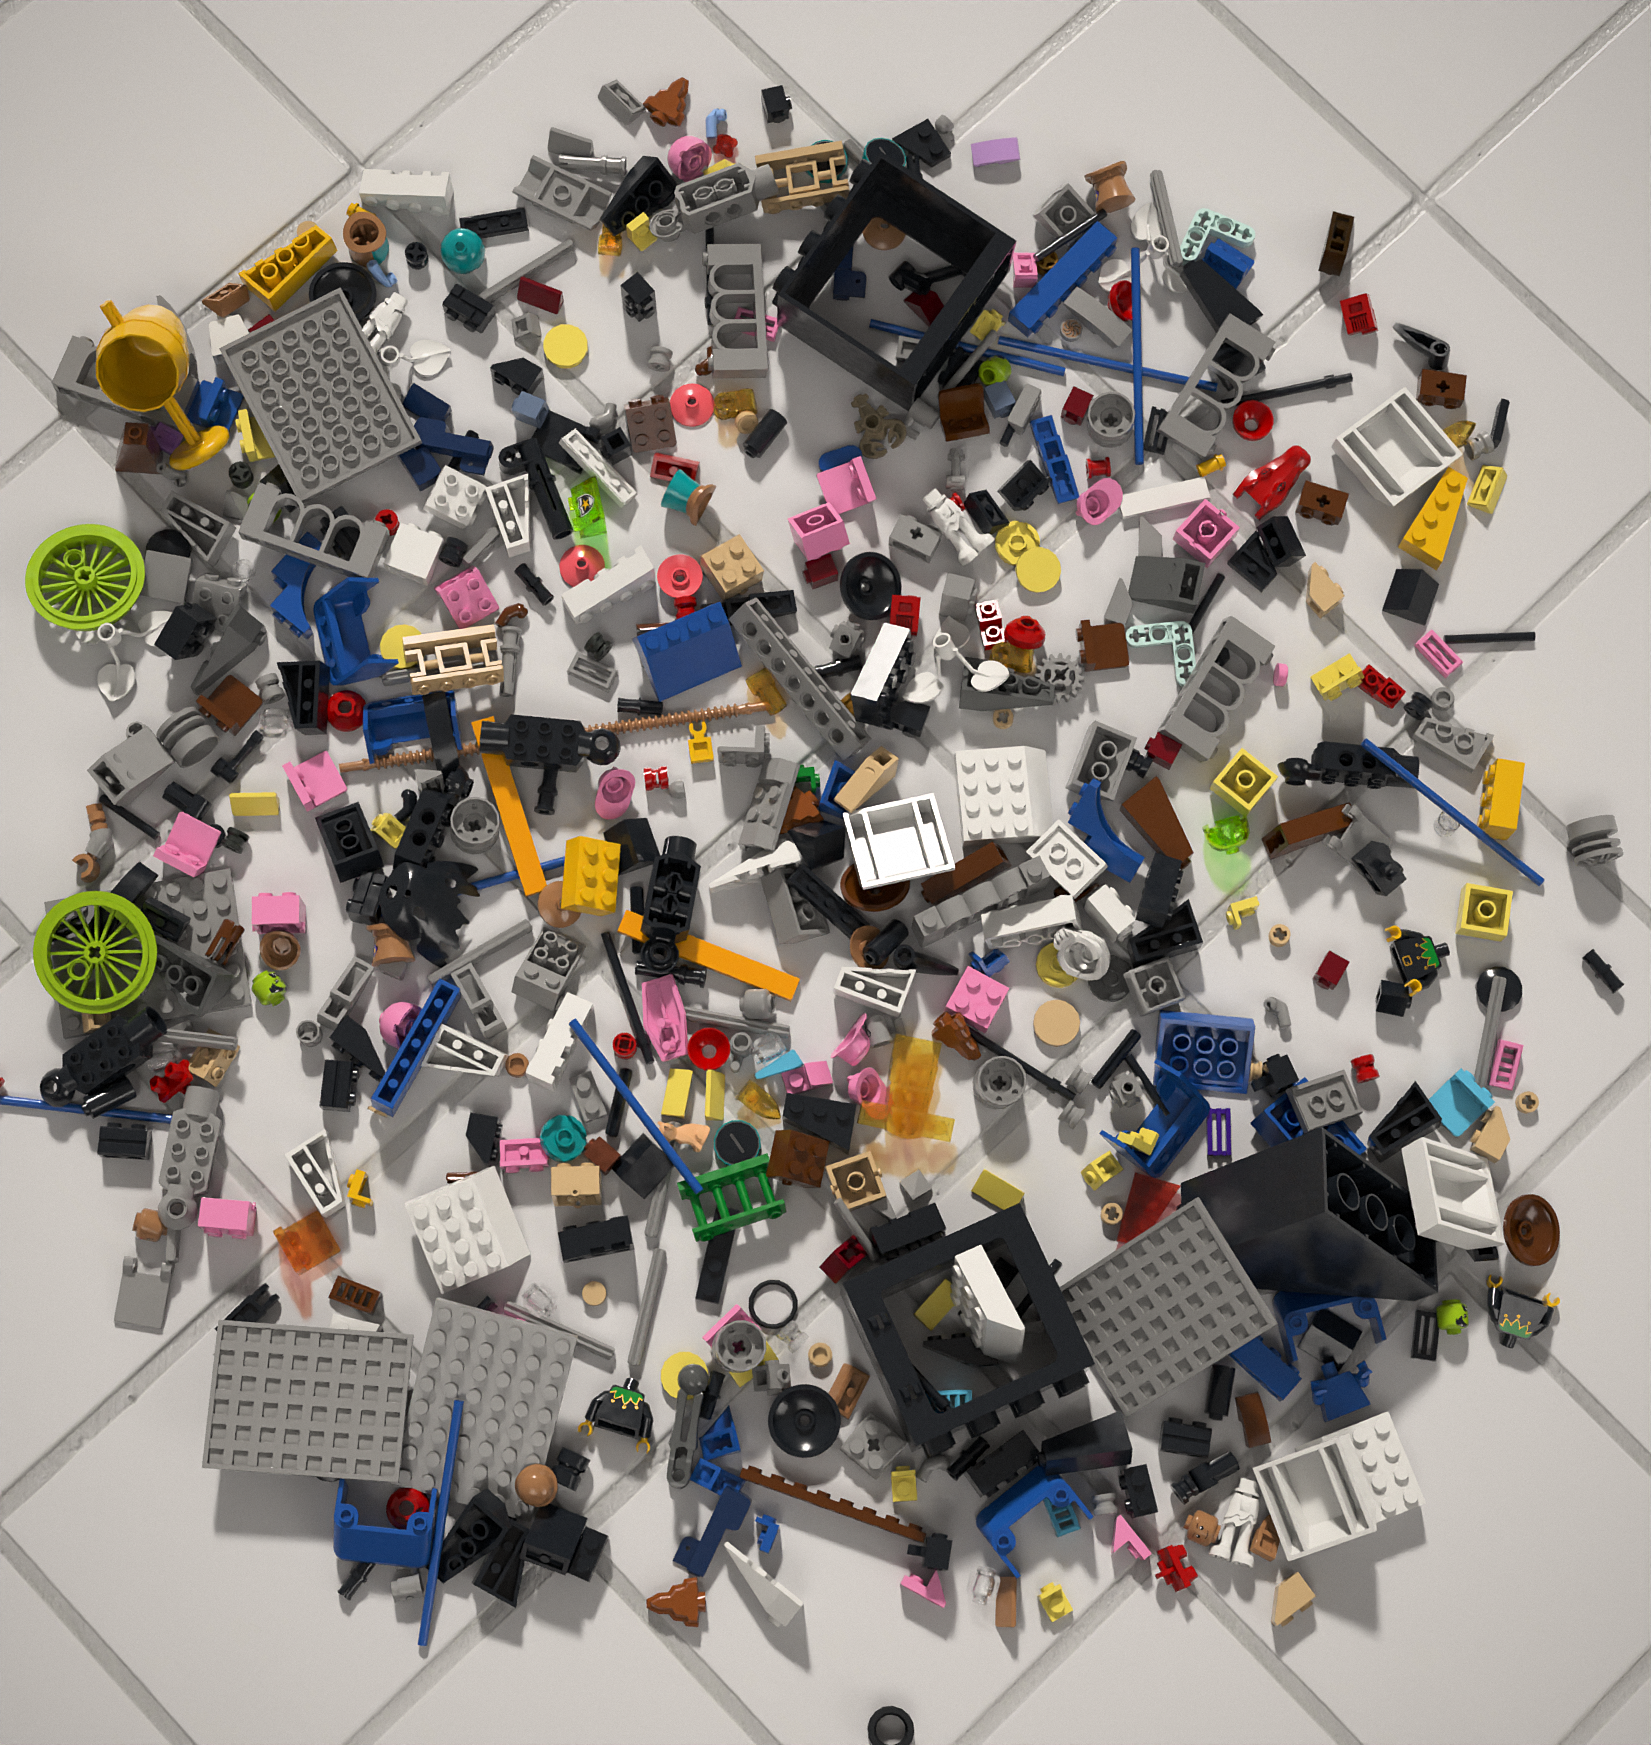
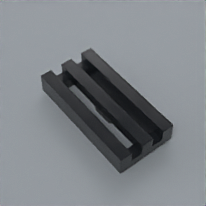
M1502 398L1497 405L1490 434L1494 443V449L1501 442L1510 404L1509 400Z
M1152 406L1143 443L1144 450L1164 455L1168 438L1163 436L1161 448H1157L1160 433L1156 431L1168 412L1165 409L1161 408L1159 410L1156 409L1157 407ZM1155 415H1159L1151 447L1148 446L1152 425Z
M1416 1310L1411 1358L1435 1362L1439 1337L1437 1313ZM1422 1316H1425L1421 1354H1419L1418 1346L1421 1318ZM1430 1317L1434 1318L1431 1352L1430 1355H1426Z

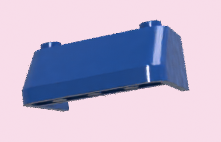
M347 577L316 600L313 612L325 664L330 667L329 681L334 686H343L380 677L399 664L398 659H383L379 654L371 655L361 615L370 606V598L367 591L379 583L378 578Z
M451 690L445 692L455 743L457 744V750H461L462 737L455 692ZM422 695L373 701L364 705L363 733L370 764L374 763V754H387L392 749L393 743L430 738Z
M1156 1059L1154 1063L1164 1073L1157 1083V1093L1170 1114L1165 1116L1159 1105L1156 1104L1136 1131L1139 1134L1141 1128H1146L1159 1134L1151 1155L1130 1148L1117 1139L1119 1134L1113 1137L1103 1130L1099 1133L1117 1152L1152 1178H1158L1164 1174L1210 1111L1209 1102L1182 1073ZM1128 1130L1121 1131L1130 1135V1131Z
M1287 1291L1278 1292L1273 1297L1272 1306L1278 1323L1287 1364L1298 1361L1292 1337L1306 1331L1308 1327L1306 1313L1352 1303L1354 1313L1359 1318L1369 1319L1375 1344L1387 1340L1375 1298Z
M1039 1465L979 1512L976 1517L977 1528L1016 1578H1019L1021 1575L1006 1557L1016 1545V1538L1009 1527L1047 1497L1056 1507H1066L1074 1501L1088 1520L1094 1517L1060 1474L1045 1476L1043 1466L1039 1467Z
M340 1478L334 1512L333 1550L339 1559L409 1568H423L429 1564L440 1498L438 1489L432 1488L429 1512H416L412 1514L408 1519L406 1530L358 1525L359 1513L357 1509L351 1504H346L349 1487L345 1479Z

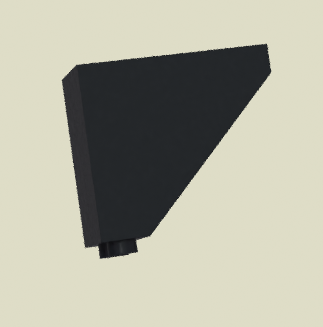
M1323 1127L1181 1183V1204L1177 1206L1176 1211L1199 1197L1256 1289L1417 1301L1439 1293L1436 1240L1418 1235L1411 1206L1410 1192Z

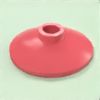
M686 384L679 387L670 399L672 416L677 422L685 426L694 427L704 424L711 418L714 411L712 394L708 389L698 384ZM690 399H694L696 403L690 405L688 404V401Z
M577 545L571 547L563 554L560 560V574L563 580L572 587L586 579L593 581L597 572L605 568L604 559L600 552L591 546ZM580 561L586 563L584 567H579L577 564Z
M683 554L673 555L665 559L657 572V581L661 590L673 598L693 595L698 591L703 580L702 569L699 563L692 557ZM678 576L684 577V581L678 582L676 581V578Z

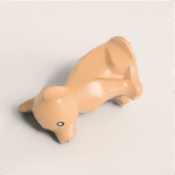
M660 1121L657 1123L660 1126L658 1129L668 1142L674 1140L679 1144H689L695 1152L701 1151L710 1131L709 1126L694 1123L684 1124L679 1127Z

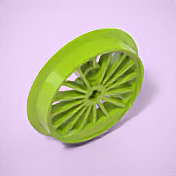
M98 524L71 526L54 533L35 550L26 569V593L34 609L49 622L75 631L98 630L104 623H116L131 610L143 588L145 579L144 561L134 542L114 528ZM97 545L89 567L85 546ZM81 546L82 552H81L80 550H78V549H72V548ZM102 547L111 548L112 550L97 565ZM64 552L63 561L65 564L56 559ZM118 553L124 557V559L105 568ZM80 560L79 564L70 565L72 561ZM51 564H54L70 575L49 572L47 569ZM127 565L131 567V572L110 575ZM44 578L64 581L63 583L42 586ZM130 580L128 587L111 584V582ZM104 589L121 592L124 595L118 599ZM64 590L48 600H45L43 597L44 593ZM96 592L115 604L107 609ZM91 594H93L101 606L102 612L93 614ZM87 595L89 615L80 616ZM69 597L59 610L52 607ZM78 599L74 614H65Z
M87 891L65 898L46 914L35 935L33 960L41 984L57 1002L77 1012L102 1014L128 1005L144 991L155 970L157 944L148 919L132 902L109 892ZM87 906H94L95 939L81 910ZM99 906L110 913L101 938ZM77 911L90 942L66 920L73 912ZM116 917L122 924L105 941L113 918ZM63 922L86 946L56 935L55 932L59 925ZM125 926L133 934L108 945ZM56 938L82 948L84 951L52 952V940ZM134 938H137L142 944V949L109 950ZM93 948L101 949L99 951L100 957L92 956L94 954ZM142 953L141 965L137 966L110 954ZM52 955H84L61 967L53 968ZM108 959L139 970L134 980L128 979ZM77 963L84 964L86 968L83 976H77L74 972V967ZM106 964L129 985L122 992L118 993ZM100 965L114 996L106 999H101ZM95 967L96 999L85 998L83 995ZM67 968L70 978L63 984L56 973ZM74 980H84L78 995L68 989V986Z

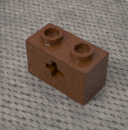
M1422 369L1418 376L1416 400L1424 406L1440 405L1446 409L1460 408L1465 398L1467 375Z
M1306 480L1302 487L1295 512L1299 513L1303 518L1321 520L1326 525H1338L1342 519L1349 493Z

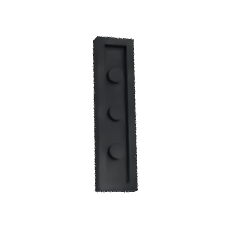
M803 863L799 864L786 882L849 939H851L852 934L858 928L870 926L868 921Z
M717 1205L713 1222L721 1219ZM728 1208L730 1216L740 1213V1210ZM736 1229L716 1235L708 1241L695 1296L696 1300L719 1304Z

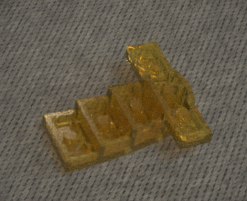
M895 1034L890 1058L885 1104L862 1100L857 1123L882 1128L890 1136L899 1140L926 1137L950 1142L955 1119L928 1113L934 1092L933 1086L938 1070L937 1064L942 1043Z

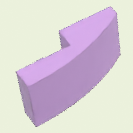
M1016 137L971 144L975 167L993 163L1000 165L1021 160L1018 138Z

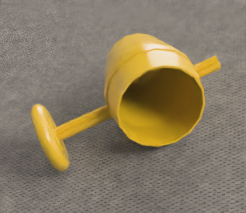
M112 300L105 301L99 307L111 326L105 330L96 348V378L103 393L113 403L131 411L147 412L164 405L186 439L170 455L169 464L171 468L178 471L188 470L212 458L227 444L229 440L228 429L223 426H213L197 432L174 397L180 391L189 373L187 335L181 320L172 311L159 305L150 304L136 307L122 317Z

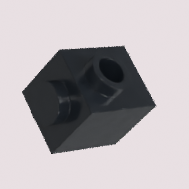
M783 85L762 89L761 101L767 123H780L785 119H789V110L792 109L790 97L785 96Z
M621 427L600 437L602 445L599 448L605 460H610L612 465L632 455L631 444Z
M1381 980L1375 998L1376 1012L1403 1017L1406 1008L1410 1009L1412 997L1409 996V987H1404L1405 984Z

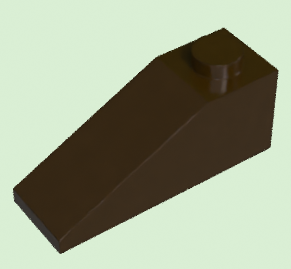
M1333 211L1318 271L1328 275L1340 276L1347 256L1354 216Z

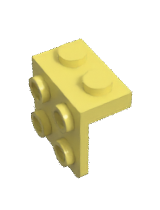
M247 409L239 410V419H236L238 433L242 432L243 440H240L242 454L246 453L250 462L274 458L275 455L255 417H250Z

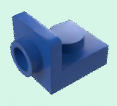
M763 1514L762 1518L756 1517L755 1522L768 1527L767 1531L762 1530L757 1544L761 1545L760 1551L769 1554L780 1526L775 1524L777 1519Z

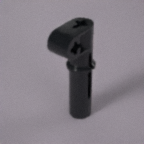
M527 439L503 448L498 456L500 470L506 475H515L523 471L528 473L531 482L529 487L535 492L552 538L557 540L571 535L574 530L556 487V477L550 472L538 439ZM516 453L520 454L523 462L519 463L515 455ZM509 458H510L511 461H514V462H513V463H509V461H506V459H509ZM537 471H539L540 474H541V477H542V479H543L544 485H545V487H546V489H547V492H548V494H549V497H550V499H551V502H552V504H553V507H554L555 511L552 510V507H551V505H550V502H549V500H548V497H547V495H546V492H545V490H544V487H543V485H542L541 479H540V477H539Z

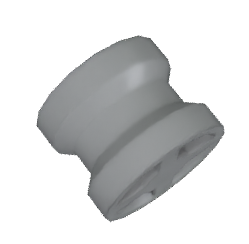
M661 346L652 347L650 351L652 357L648 361V367L659 372L669 371V359L672 358L673 352Z
M1078 1065L1065 1084L1076 1088V1092L1081 1094L1094 1075L1084 1072L1083 1068Z
M1070 1100L1058 1117V1120L1067 1122L1069 1127L1074 1129L1086 1110L1076 1107L1075 1102Z
M1115 1493L1091 1496L1092 1502L1095 1503L1094 1516L1118 1513V1509L1114 1505Z

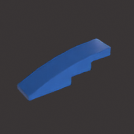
M1052 415L1031 420L1029 423L1046 475L1053 479L1050 482V486L1057 504L1078 499L1079 493L1068 456L1065 455Z

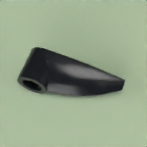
M1395 323L1393 329L1409 345L1428 357V365L1432 369L1443 370L1447 367L1450 355L1448 343L1418 329Z
M900 945L894 952L893 962L901 970L912 969L916 970V973L932 975H958L959 968L935 957L916 952L909 945ZM903 953H906L907 957H910V959H906V961L904 962L901 961V957L898 958V956H902Z

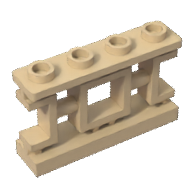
M842 140L755 156L757 168L769 164L773 176V170L786 168L787 174L786 178L775 179L778 188L788 186L790 196L777 198V195L763 199L761 203L764 213L777 214L782 210H799L811 205L818 207L824 205V203L831 202L838 194L845 199L849 195L848 179L837 181L835 166L846 164ZM817 162H830L831 170L818 172ZM813 170L815 185L794 188L792 173ZM832 179L833 188L821 190L820 181Z
M494 624L402 637L406 663L418 661L420 671L410 673L413 695H426L439 691L447 692L452 689L473 688L486 684L494 685L504 681L502 661L490 662L488 651L497 650ZM480 647L481 653L469 655L468 649ZM435 654V660L423 661V655ZM463 655L465 666L444 668L443 657ZM484 662L485 668L472 669V663ZM438 669L439 674L427 676L426 670Z

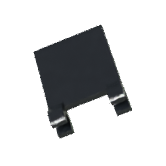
M549 411L541 428H536L531 438L538 439L545 457L581 474L584 469L559 444V441L576 429L584 438L598 444L601 439L600 437H602L599 434L600 430L582 425L553 411Z

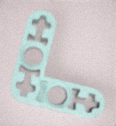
M1199 209L1195 213L1180 246L1183 257L1182 265L1192 260L1196 262L1208 234L1238 247L1248 248L1253 244L1256 235L1255 231L1246 224L1210 209ZM1203 217H1205V218H1207V220L1205 221V223H1204V225H1203V228H1202V227L1199 226V225H1200L1201 219H1202ZM1225 224L1229 226L1230 231L1222 232L1218 226ZM1192 233H1197L1201 236L1202 239L1200 241H1194L1191 239L1190 235ZM1243 234L1248 235L1246 240L1242 239ZM1189 247L1193 248L1189 258L1185 257Z
M1185 621L1137 625L1127 630L1126 642L1132 648L1172 644L1176 681L1183 687L1186 682L1180 676L1184 673V667L1179 668L1178 665L1192 663V666L1187 667L1189 675L1196 666L1191 626ZM1179 627H1183V630H1187V633L1184 634V643L1176 645V642L1180 643V635L1175 634V632L1178 631ZM1155 629H1162L1164 631L1165 637L1162 640H1155L1152 637V632ZM1145 630H1149V642L1145 641L1146 637L1139 638L1138 642H1134L1132 638L1130 639L1133 632H1137L1138 635H1145ZM1185 648L1189 650L1190 658L1181 660L1177 652Z

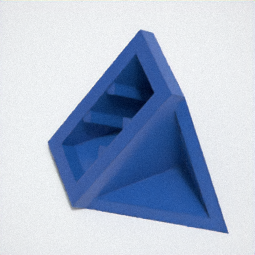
M729 1405L706 1433L699 1437L703 1458L706 1461L741 1452Z

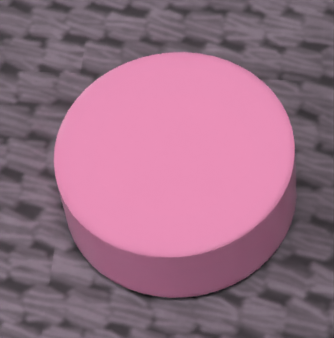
M1277 663L1274 670L1273 683L1275 686L1283 687L1287 682L1288 666Z

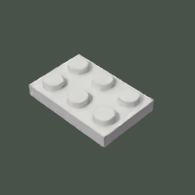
M1059 819L1026 851L1027 855L1032 859L1040 855L1050 876L1072 895L1074 899L1108 867L1095 852Z

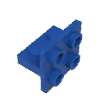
M1217 239L1215 243H1210L1203 258L1205 263L1235 289H1237L1254 265V260L1221 239Z
M215 377L213 383L203 380L187 417L191 423L205 428L223 426L230 431L244 396L242 393L228 389L223 379Z

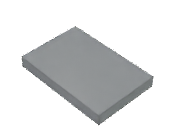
M1345 1070L1290 1087L1286 1090L1304 1134L1363 1113Z

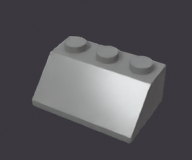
M1095 720L1088 727L1065 789L1079 794L1084 783L1089 784L1095 778L1102 782L1100 790L1101 800L1114 801L1137 738Z
M796 868L778 869L760 879L779 944L799 943L830 933L826 917L786 882Z

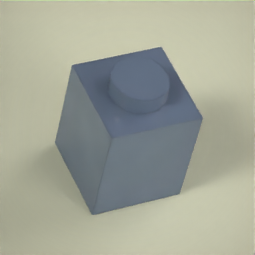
M1005 379L1001 383L996 382L984 387V400L993 418L1009 416L1016 401Z
M521 391L519 397L514 399L512 404V412L516 420L539 429L550 411L546 400Z

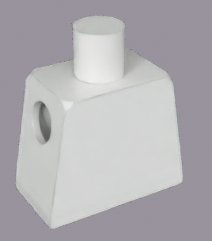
M216 314L218 320L209 323L211 352L216 365L226 362L219 348L249 334L240 315L231 316L228 314L225 317H221Z

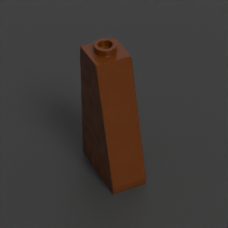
M125 422L117 448L115 471L160 474L157 472L156 466L162 462L163 452L149 424Z
M1156 776L1122 803L1119 810L1156 853L1182 860L1180 870H1183L1192 862L1190 858L1194 852L1162 783Z
M1348 802L1280 823L1261 839L1270 860L1320 842L1326 834L1333 837V835L1336 836L1344 833L1351 824L1352 819L1345 816L1341 811L1346 804L1351 806V803Z
M992 841L955 863V870L936 874L921 883L924 889L921 891V894L927 903L931 902V904L937 906L1010 868L1012 865L1002 847Z

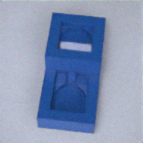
M702 1458L699 1459L689 1479L721 1496L726 1486L741 1491L746 1482Z

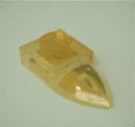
M1467 420L1459 421L1443 429V432L1459 449L1467 444L1466 440L1473 433L1476 423Z
M750 1079L735 1097L752 1112L767 1119L781 1118L780 1110L775 1100Z

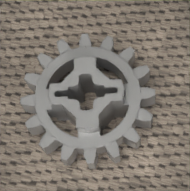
M1059 653L1058 658L1050 654L1049 661L1043 658L1041 661L1042 666H1037L1036 671L1038 674L1034 676L1045 681L1044 674L1046 672L1049 677L1048 683L1055 685V690H1062L1060 692L1054 691V698H1056L1057 703H1060L1061 698L1069 702L1070 695L1076 698L1078 694L1076 690H1082L1083 685L1080 683L1084 682L1085 678L1080 675L1083 672V668L1076 667L1078 660L1071 662V655L1064 659L1062 653ZM1072 673L1074 675V684L1069 679ZM1064 675L1063 680L1058 679L1054 681L1056 676L1059 678L1060 676Z

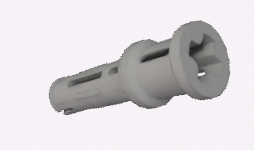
M559 155L560 168L600 171L603 175H607V173L621 174V176L626 175V156L612 158L608 157V155H603L601 158Z
M504 626L501 630L504 633L503 645L500 646V651L503 654L504 681L500 682L499 695L513 697L516 659L521 650L518 647L519 635L522 634V629L515 626Z

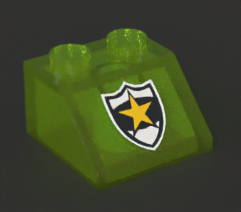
M593 476L571 488L572 497H568L570 511L575 510L576 518L572 519L574 532L579 531L580 539L607 534L597 478Z

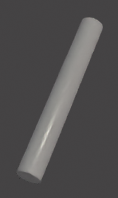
M838 1198L833 1204L871 1261L876 1260L879 1254L843 1200Z

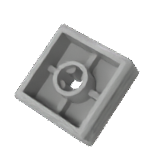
M1169 957L1161 958L1124 973L1129 991L1141 1017L1185 1000ZM1156 984L1158 988L1153 990L1151 985Z
M869 1412L844 1442L840 1450L877 1480L904 1448L907 1441L873 1412ZM876 1439L879 1441L878 1447L880 1450L876 1451L874 1449L871 1452L868 1450L870 1445L867 1442L869 1440L875 1441Z

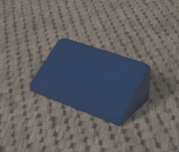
M415 383L411 385L402 403L404 408L419 417L444 422L452 412L449 404Z

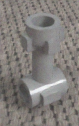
M952 448L950 453H948L947 459L951 461V475H946V489L960 491V489H964L965 476H960V461L965 460V454H963V450L960 448Z

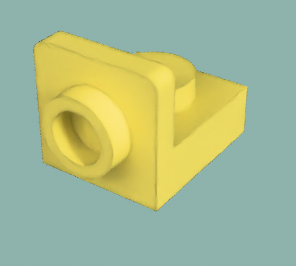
M644 212L626 225L627 237L640 251H644L658 239L649 230V218Z
M992 308L991 311L984 309L969 332L983 341L992 329L998 332L1000 327L1004 326L1006 322L1002 320L1003 315Z
M390 813L377 815L371 823L373 825L370 829L371 832L377 834L393 849H396L406 827Z
M1257 896L1229 905L1226 919L1229 925H1233L1234 930L1239 929L1242 925L1239 915L1247 917L1255 914L1254 910H1257L1260 905Z
M1141 1128L1139 1134L1131 1131L1129 1135L1120 1131L1117 1139L1136 1151L1151 1155L1159 1134L1152 1130Z
M1109 1150L1088 1164L1081 1171L1085 1182L1095 1191L1124 1169Z
M910 1466L895 1467L896 1471L890 1473L893 1502L917 1501L916 1470H910Z
M1051 1582L1040 1589L1042 1593L1037 1597L1051 1622L1073 1611L1062 1590L1061 1584L1055 1586Z

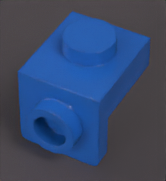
M993 949L982 958L973 951L968 954L972 960L970 962L971 967L988 977L1000 972L1005 965L1010 963L1008 957L999 949Z

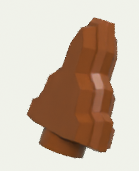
M681 77L672 82L668 89L659 90L655 96H649L645 100L643 106L651 113L650 118L654 123L665 127L667 123L675 127L681 126L685 119L683 114L686 108L684 99L688 94L689 80Z
M794 785L780 834L788 833L794 827L824 820L817 809L820 802L810 790L804 794Z
M945 1011L934 1021L933 1025L935 1028L932 1030L931 1035L936 1040L942 1041L949 1048H954L967 1060L975 1061L981 1057L979 1046L971 1036L969 1027L961 1013L951 1016Z
M697 1577L684 1579L682 1584L673 1585L668 1592L657 1593L646 1599L647 1609L657 1614H669L674 1621H682L688 1627H699V1612H706L705 1592H699Z

